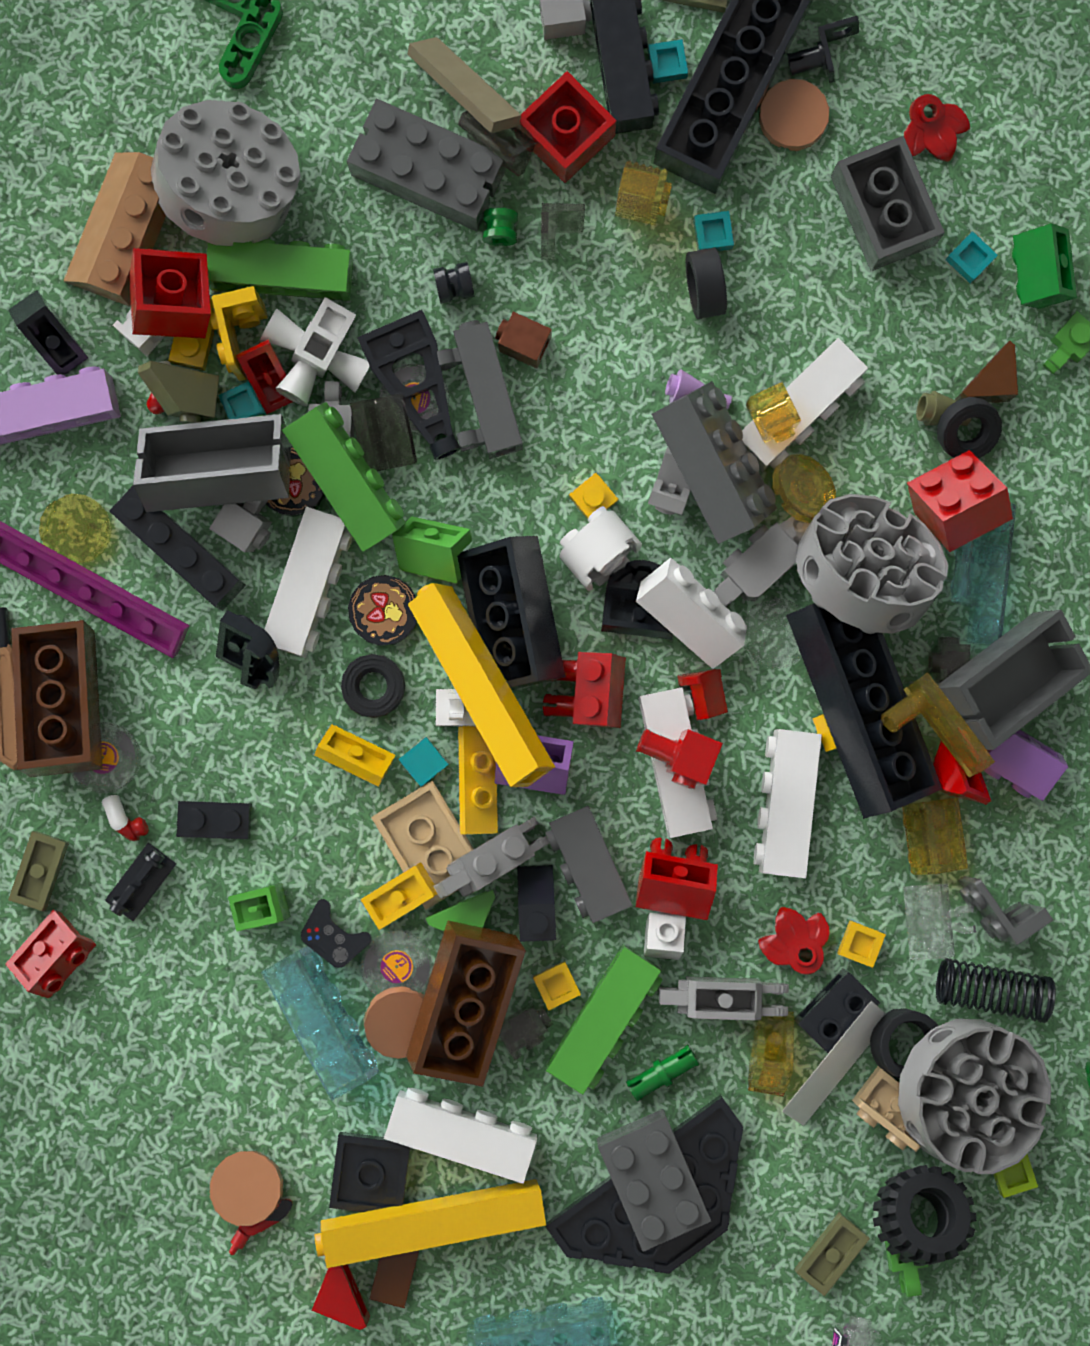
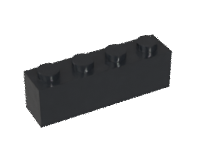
M589 0L607 111L617 120L615 134L651 129L654 116L659 115L657 94L650 93L649 82H653V68L651 60H645L643 49L648 48V40L645 26L639 27L638 15H642L641 0Z
M133 485L109 510L112 515L219 610L223 611L246 586L244 582L165 511L146 512Z

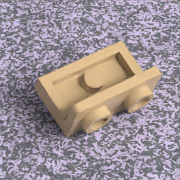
M877 1066L852 1099L860 1108L856 1114L873 1128L877 1123H880L889 1130L885 1137L901 1150H904L908 1145L917 1152L921 1146L906 1131L898 1106L899 1082Z

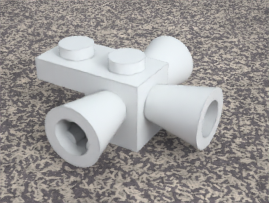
M325 297L312 322H310L304 332L280 310H275L260 340H269L271 344L295 351L291 361L296 363L276 387V390L281 395L299 405L307 406L316 375L323 378L327 369L352 391H357L369 368V363L365 359L338 351L356 314Z

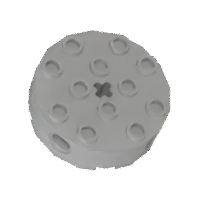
M206 100L184 106L165 122L157 141L151 166L152 184H154V190L159 197L158 203L165 215L188 235L221 246H233V242L245 243L252 240V243L268 239L285 223L301 177L298 154L279 124L271 121L263 113L249 108L242 102Z
M848 494L830 499L813 518L800 539L795 561L801 581L812 595V601L818 607L826 609L840 621L860 628L865 633L894 634L914 627L943 590V583L947 578L948 563L942 546L927 526L911 513L906 518L900 512L889 508L891 502L876 496Z
M954 1019L931 1029L912 1048L900 1074L898 1106L906 1131L921 1146L920 1148L924 1152L963 1172L995 1174L1019 1163L1038 1143L1045 1126L1041 1125L1046 1113V1104L1050 1105L1051 1084L1044 1060L1028 1040L982 1019Z

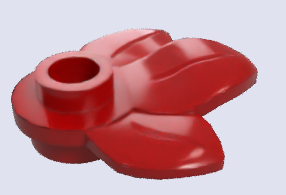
M924 94L917 97L910 106L909 116L911 122L904 131V138L912 157L918 155L926 148L937 159L948 162L952 159L957 147L956 134L970 130L969 119L957 105L943 104L935 95ZM925 106H929L932 109L931 118L925 116Z
M781 907L775 919L776 934L765 936L758 940L762 953L773 964L781 966L790 965L799 974L810 975L817 972L824 961L822 948L829 939V926L826 919L821 913H817L806 921L796 910ZM802 950H809L813 954V958L809 962H802L799 959V953Z

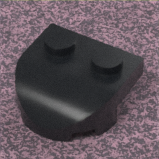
M634 560L627 562L625 567L618 570L615 574L612 572L606 586L602 632L672 640L673 634L636 602L641 581L661 565L647 560Z
M227 610L220 620L216 657L242 670L240 684L252 689H257L261 684H266L269 689L272 688L279 678L280 671L279 655L274 640L267 631L254 624L250 618L244 615H236Z

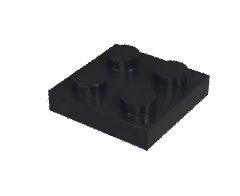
M339 1132L329 1208L367 1212L387 1207L402 1206L404 1204L411 1147L386 1140L384 1137Z

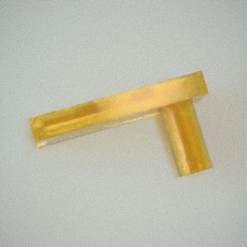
M928 672L903 689L908 696L881 715L885 727L891 732H896L915 717L922 714L969 778L984 771L995 762Z

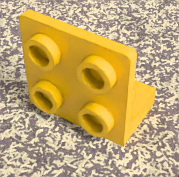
M254 286L211 296L214 308L210 309V321L213 329L218 331L219 337L222 340L221 343H217L218 355L221 364L226 365L228 373L233 372L239 381L246 380V375L236 357L240 350L234 326L239 325L240 328L244 329L258 326L260 320L268 318L265 304Z

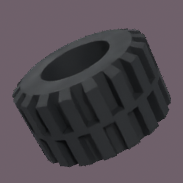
M927 1165L911 1168L889 1178L885 1182L887 1186L881 1187L876 1194L881 1200L873 1204V1211H877L879 1216L873 1218L874 1227L880 1226L882 1231L877 1236L881 1242L887 1241L890 1244L886 1250L891 1255L900 1254V1261L904 1263L913 1262L915 1266L932 1265L953 1259L959 1255V1251H963L968 1247L969 1243L966 1239L973 1237L975 1229L970 1227V1223L977 1221L976 1213L970 1212L969 1207L974 1205L972 1196L966 1198L963 1192L967 1187L963 1182L956 1184L954 1182L956 1176L950 1171L942 1174L941 1167L933 1166L928 1168ZM916 1194L926 1198L936 1211L938 1224L932 1237L922 1234L912 1221L910 1206Z

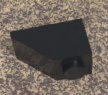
M35 290L8 310L18 329L57 375L67 374L88 359L81 346L38 290Z
M553 865L517 866L520 942L556 940Z

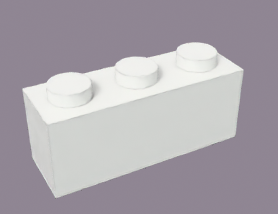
M669 558L641 581L636 602L712 669L744 646L747 625H745L742 617L736 612H731L720 602L718 596L711 589L704 588L694 579L693 574L687 567L680 566L672 558Z

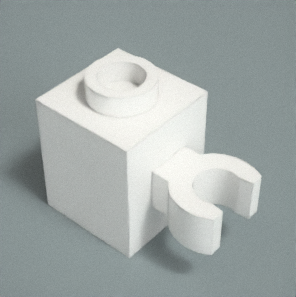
M436 689V726H476L455 689Z
M656 911L657 913H649L645 928L644 957L680 960L684 952L686 917Z

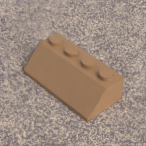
M140 152L114 154L63 280L65 283L130 307V267L133 248L153 249L166 217L158 203L159 197L154 190V184H152L151 166L153 157Z

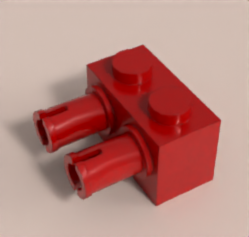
M578 652L577 660H563L566 677L552 681L576 682L575 695L546 694L543 703L557 704V706H543L544 716L573 717V724L582 726L621 728L626 657L613 653Z
M646 729L643 731L636 752L644 753L665 762L666 772L673 774L672 782L689 789H695L697 784H707L723 743L689 729L682 731L680 738L675 741Z
M662 838L652 840L650 843L651 851H646L638 880L635 907L708 920L716 894L718 864L707 863V848L701 845L700 854L697 856V844L690 845L685 850L686 858L672 856L673 844L669 839H665L664 849H661Z

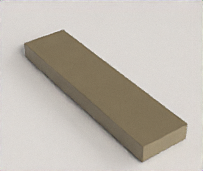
M438 37L409 43L407 53L409 57L490 133L519 126L521 114Z

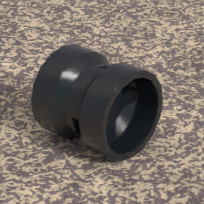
M468 262L458 263L452 269H446L445 267L433 269L440 304L451 302L454 297L458 296L464 299L475 297Z

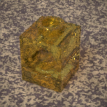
M783 382L749 397L746 403V407L764 443L774 439L777 444L796 434L794 429L800 424L801 419Z

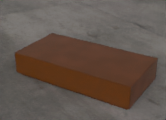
M419 1250L380 1258L369 1299L405 1308Z

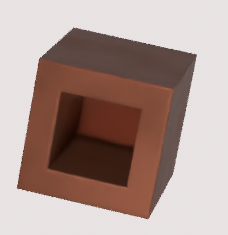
M513 311L509 321L502 320L495 339L499 340V352L537 369L552 338V329Z

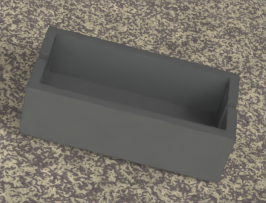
M376 98L363 125L365 135L359 134L347 159L351 176L478 232L483 221V212L489 208L490 197H494L505 174V155Z
M713 381L651 415L717 543L720 544L755 528L774 512L777 507L773 490L764 483L759 473V463L756 457L751 452H748L742 440L743 432L740 425L735 420H732L726 408L727 401L723 392L715 387Z
M282 414L139 429L137 456L139 459H136L133 486L145 511L154 512L289 498L290 471L288 467L291 464V443L282 431L286 427Z
M1062 610L1033 612L933 688L948 716H956L952 723L967 750L996 749L1090 675V663L1080 644L1054 645L1050 647L1048 643L1067 642L1076 638Z

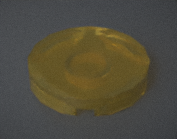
M794 454L776 466L773 473L774 492L776 496L780 494L781 499L784 501L781 504L782 507L796 520L811 523L821 508L830 499L836 498V489L831 476L823 465L814 458L804 454Z
M72 493L64 495L57 501L54 500L50 503L40 518L39 535L43 544L79 565L91 562L100 556L111 539L112 525L109 514L99 502L86 495Z

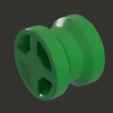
M508 208L486 209L483 212L486 230L483 231L482 241L494 246H511L516 244L517 233L514 231V225L518 222V213Z

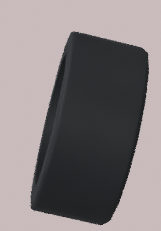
M708 248L688 252L685 260L686 278L695 317L702 319L726 314V283L718 251L716 248Z
M907 1008L893 1009L887 1012L874 1027L870 1037L871 1054L876 1064L886 1073L900 1078L904 1066L897 1064L890 1056L889 1042L894 1030L903 1023H913L921 1028L925 1036L931 1029L938 1027V1024L928 1015Z

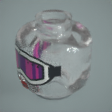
M850 1315L849 1322L841 1321L835 1325L831 1346H881L882 1336L877 1330L871 1328V1320Z

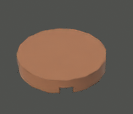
M788 79L777 83L767 91L760 105L759 124L764 136L771 144L779 148L780 146L789 148L791 151H799L811 147L821 138L829 122V106L825 95L817 86L805 80Z
M400 986L388 988L373 998L367 1012H365L363 1021L366 1039L374 1050L386 1057L397 1059L407 1057L406 1054L424 994L413 991L409 987Z
M240 1151L226 1157L215 1168L210 1181V1199L215 1211L225 1221L236 1226H252L268 1219L277 1208L283 1196V1178L278 1166L267 1156L257 1151Z

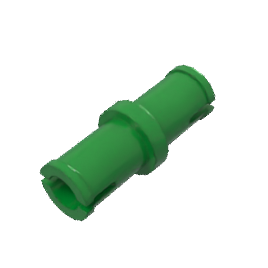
M687 1044L684 1048L661 1061L658 1058L653 1061L652 1067L634 1078L628 1079L626 1083L631 1088L629 1090L636 1101L639 1102L643 1097L665 1085L668 1088L673 1085L672 1080L699 1066L700 1063L695 1058L696 1056L691 1047Z

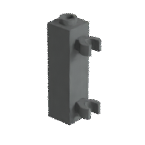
M478 320L465 322L459 326V330L453 331L457 347L437 351L442 371L462 364L480 425L479 429L457 434L461 452L485 445L489 459L521 451L523 450V443L488 322L480 323Z

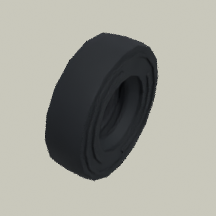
M975 397L959 399L950 405L941 415L937 425V439L942 449L953 458L970 450L980 459L995 447L1002 433V420L996 408L984 399ZM969 418L980 419L981 429L975 438L968 441H962L958 438L959 426Z
M376 654L360 656L351 662L343 673L341 682L343 699L350 709L361 716L371 718L386 716L395 710L404 697L406 686L403 673L397 664L385 656ZM371 672L383 675L387 683L385 694L376 700L365 698L360 692L359 687L363 676Z

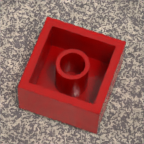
M566 71L521 114L519 126H516L517 136L566 183L615 137L617 120Z
M133 248L130 267L132 334L205 339L211 316L207 254Z
M970 450L907 482L915 515L949 552L1013 519L1008 488Z

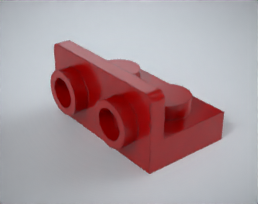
M53 909L5 965L27 992L50 998L63 987L65 980L72 972L86 961L88 954L95 948L96 944L92 939L80 935L61 912Z

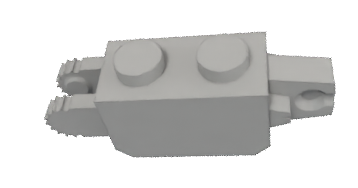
M799 511L780 525L776 522L770 529L765 525L760 527L749 538L753 544L744 553L737 549L723 562L727 568L721 573V576L725 580L713 591L718 596L720 602L727 607L739 595L745 601H755L796 563L799 541L811 522Z
M535 816L519 826L517 824L448 864L446 869L450 877L433 886L440 899L456 890L460 891L462 897L480 890L534 857V852L549 844L546 836L537 838L530 845L525 839L523 833L529 832L538 824Z
M686 976V980H678V988L659 987V1004L678 1005L677 1013L686 1014L688 1018L761 1020V1016H788L787 1006L780 1004L762 1005V993L782 995L789 992V984L761 982L756 978Z

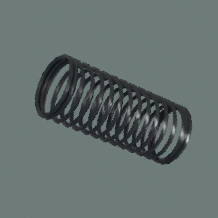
M945 958L941 962L937 974L936 999L939 1004L947 1005L950 1001L953 1007L958 1003L961 1008L966 1005L968 1009H971L974 1006L977 1011L983 1008L984 1012H988L990 1009L993 1014L999 1011L1000 1015L1007 1013L1009 1017L1015 1014L1016 1018L1023 1016L1025 1020L1031 1017L1032 1021L1038 1020V1022L1045 1024L1051 1018L1054 1010L1056 986L1052 977L1044 975L1039 977L1037 974L1032 976L1030 973L1023 974L1021 971L1016 973L1014 970L1007 971L1005 968L999 970L998 967L992 969L989 965L983 967L982 964H978L976 966L973 962L967 964L966 961L960 963L956 959ZM962 964L965 965V969H964L963 973H962V968H961ZM970 966H973L974 969L972 970L971 975H970V969H969V967H970ZM978 967H980V968L982 969L981 972H980V974H979V976H978V970H977ZM986 969H989V973H988V975H987V977H986V971H985V970H986ZM994 970H996V971L998 972L997 975L995 976V978H994V972H993ZM959 972L958 990L954 1001V986ZM1002 972H1005L1006 974H1005L1004 978L1002 979V974H1001V973H1002ZM967 973L966 992L962 1003V987L964 983V978ZM1010 973L1014 975L1011 980L1009 975ZM975 974L974 994L970 1005V988ZM983 975L982 996L980 1004L978 1006V989ZM1026 976L1030 977L1028 982H1026ZM990 977H991V992H990L989 1003H988L987 1008H986V1007H985L986 991H987L988 982H989ZM999 978V995L997 1005L994 1010V992ZM1007 979V996L1005 1006L1002 1011V993ZM1014 981H1015L1014 1004H1013L1012 1011H1011V1013H1010V1011H1009L1010 994H1011V990H1012L1013 983H1014ZM1023 982L1024 993L1022 998V1007L1018 1015L1017 1003L1019 991ZM1031 983L1032 995L1030 999V1009L1026 1016L1025 1005L1027 1000V992ZM1047 984L1048 1002L1045 1014L1042 1017L1043 993ZM1033 1008L1035 1009V1018L1033 1016Z

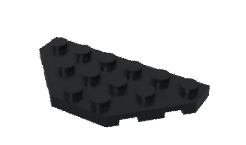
M721 1095L673 1129L711 1222L643 1252L614 1183L609 1176L546 1222V1229L566 1257L599 1260L606 1264L630 1268L636 1266L654 1269V1272L669 1274L728 1231L732 1193H734L743 1125Z

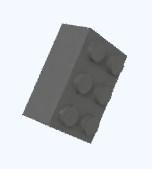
M904 136L837 162L831 174V179L870 271L936 246L945 232Z
M664 1109L597 1138L598 1149L643 1252L711 1222L706 1206Z

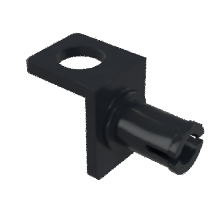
M858 16L819 26L817 46L794 53H787L791 76L822 67L827 72L829 83L835 82L834 67L828 42L858 34ZM848 27L842 31L834 32L837 29Z

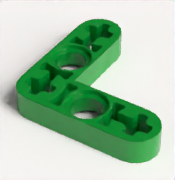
M205 0L241 17L218 67L221 78L227 86L234 89L243 88L251 81L283 16L281 3L279 0H241L238 3H231L228 0ZM270 3L274 12L265 13L262 24L266 29H263L258 24L262 17L259 7L266 8ZM248 33H256L261 38L260 43L254 48H246L242 45V39ZM236 51H239L243 55L240 62L243 73H236L231 77L228 68L237 67L240 57Z

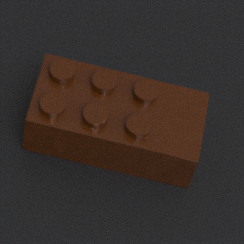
M84 620L11 628L17 770L29 777H40L103 769L95 631Z
M447 921L406 1054L413 1074L483 1087L526 952L516 935Z

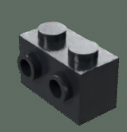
M842 968L793 1020L818 1045L829 1053L871 1001L877 1006L880 1002L850 972Z

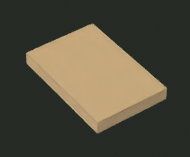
M433 780L371 817L402 871L405 872L421 862L435 885L450 877L446 869L448 864L474 849L467 836L460 834V825ZM437 894L423 903V906L427 910L448 896L440 899Z

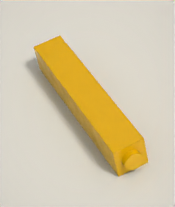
M436 583L425 585L417 592L418 596L408 603L410 610L509 786L529 787L555 768L554 763L453 587Z
M537 1179L524 1181V1184L518 1182L403 1204L402 1206L387 1207L321 1220V1233L314 1234L317 1256H325L326 1268L546 1226L541 1189Z

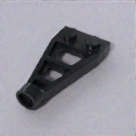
M421 309L357 337L372 373L429 444L434 460H441L458 452L461 448L452 432L442 369L437 355V341L423 310ZM418 354L424 360L425 380L413 387H406L393 373V365L405 358ZM431 390L437 402L438 413L428 419H423L414 408L411 399ZM439 434L447 436L435 442V438Z

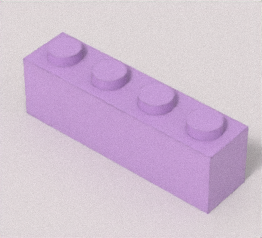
M94 366L79 370L78 375L69 377L62 374L46 377L43 383L31 385V383L23 382L11 385L9 387L10 390L0 392V445L121 417L112 376L105 369Z

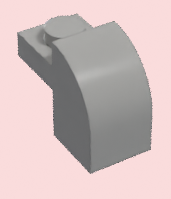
M667 447L648 504L655 506L656 510L664 514L672 515L677 513L682 515L690 488Z

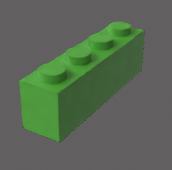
M265 239L256 243L233 242V246L208 243V279L211 290L234 291L254 286L258 294L318 299L326 297L331 300L350 301L354 260L350 250H346L342 245L325 244L324 248L310 247L309 243L303 241H291L289 245L275 244L276 242L271 239Z
M324 402L282 429V431L362 552L400 529L406 523L403 519L404 512L399 503L393 498L390 499L383 488L384 481L377 470L374 468L370 469L364 460V451L359 442L353 437L350 438L343 428L344 421L336 408L330 407L327 402Z
M622 944L548 1061L546 1072L582 1095L588 1087L593 1090L604 1074L600 1067L607 1056L613 1059L621 1048L624 1040L619 1037L626 1026L633 1028L640 1018L643 1009L639 1006L646 994L652 997L662 982V978L658 976L661 969Z

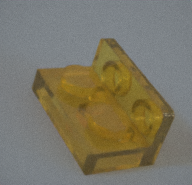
M958 797L914 802L902 807L903 824L908 845V860L913 875L940 874L968 869Z

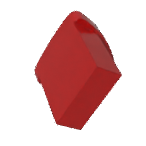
M721 669L677 675L680 686L690 685L697 720L709 719L728 712L721 679Z

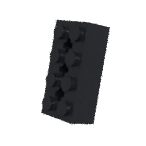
M512 536L462 551L457 558L469 617L511 690L565 678L566 675L538 536Z

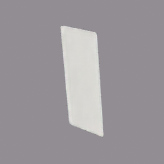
M871 1001L786 1105L782 1111L784 1114L803 1126L869 1046L874 1027L886 1015L877 1005Z

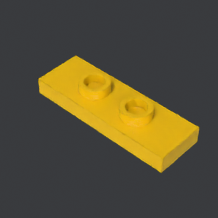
M476 726L458 727L460 834L498 833L497 784H495L496 761Z

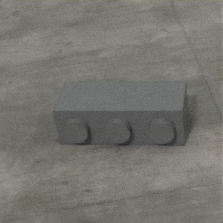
M587 805L549 822L551 830L545 832L553 852L561 850L566 863L561 864L560 868L567 884L570 885L575 882L581 895L574 898L582 918L590 916L592 923H595L633 906L589 806Z

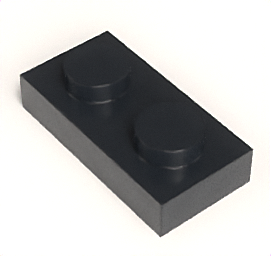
M178 801L176 837L250 839L252 803Z

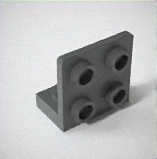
M967 876L958 879L963 887L959 890L960 895L970 908L977 907L984 917L980 920V923L992 939L997 936L1002 942L1005 941L1018 945L1053 921L1046 908L1026 903L1021 905L1018 902L1002 911L980 879Z

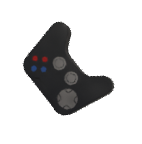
M321 899L316 903L301 932V940L336 968L345 967L372 942V937L368 932L348 934L337 926L331 919V904L325 899Z

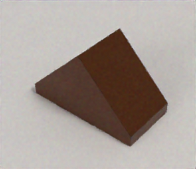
M1009 340L955 400L975 397L984 399L988 403L1010 402L1018 395L1015 344Z

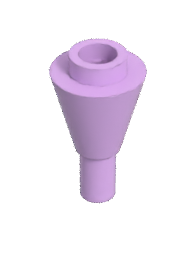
M680 369L677 375H670L665 394L670 396L669 402L671 403L705 384ZM724 394L727 401L726 408L728 409L732 396Z

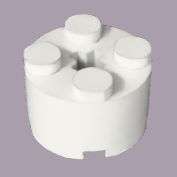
M604 506L598 508L589 516V523L579 532L577 529H573L560 541V544L564 547L560 553V559L588 591L593 590L592 583L594 581L601 586L608 581L612 572L615 574L618 570L624 568L626 563L630 561L626 555L632 549L637 554L642 546L639 539L614 511H607Z

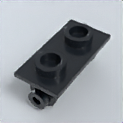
M148 842L105 899L111 905L109 909L116 915H125L134 922L177 863Z

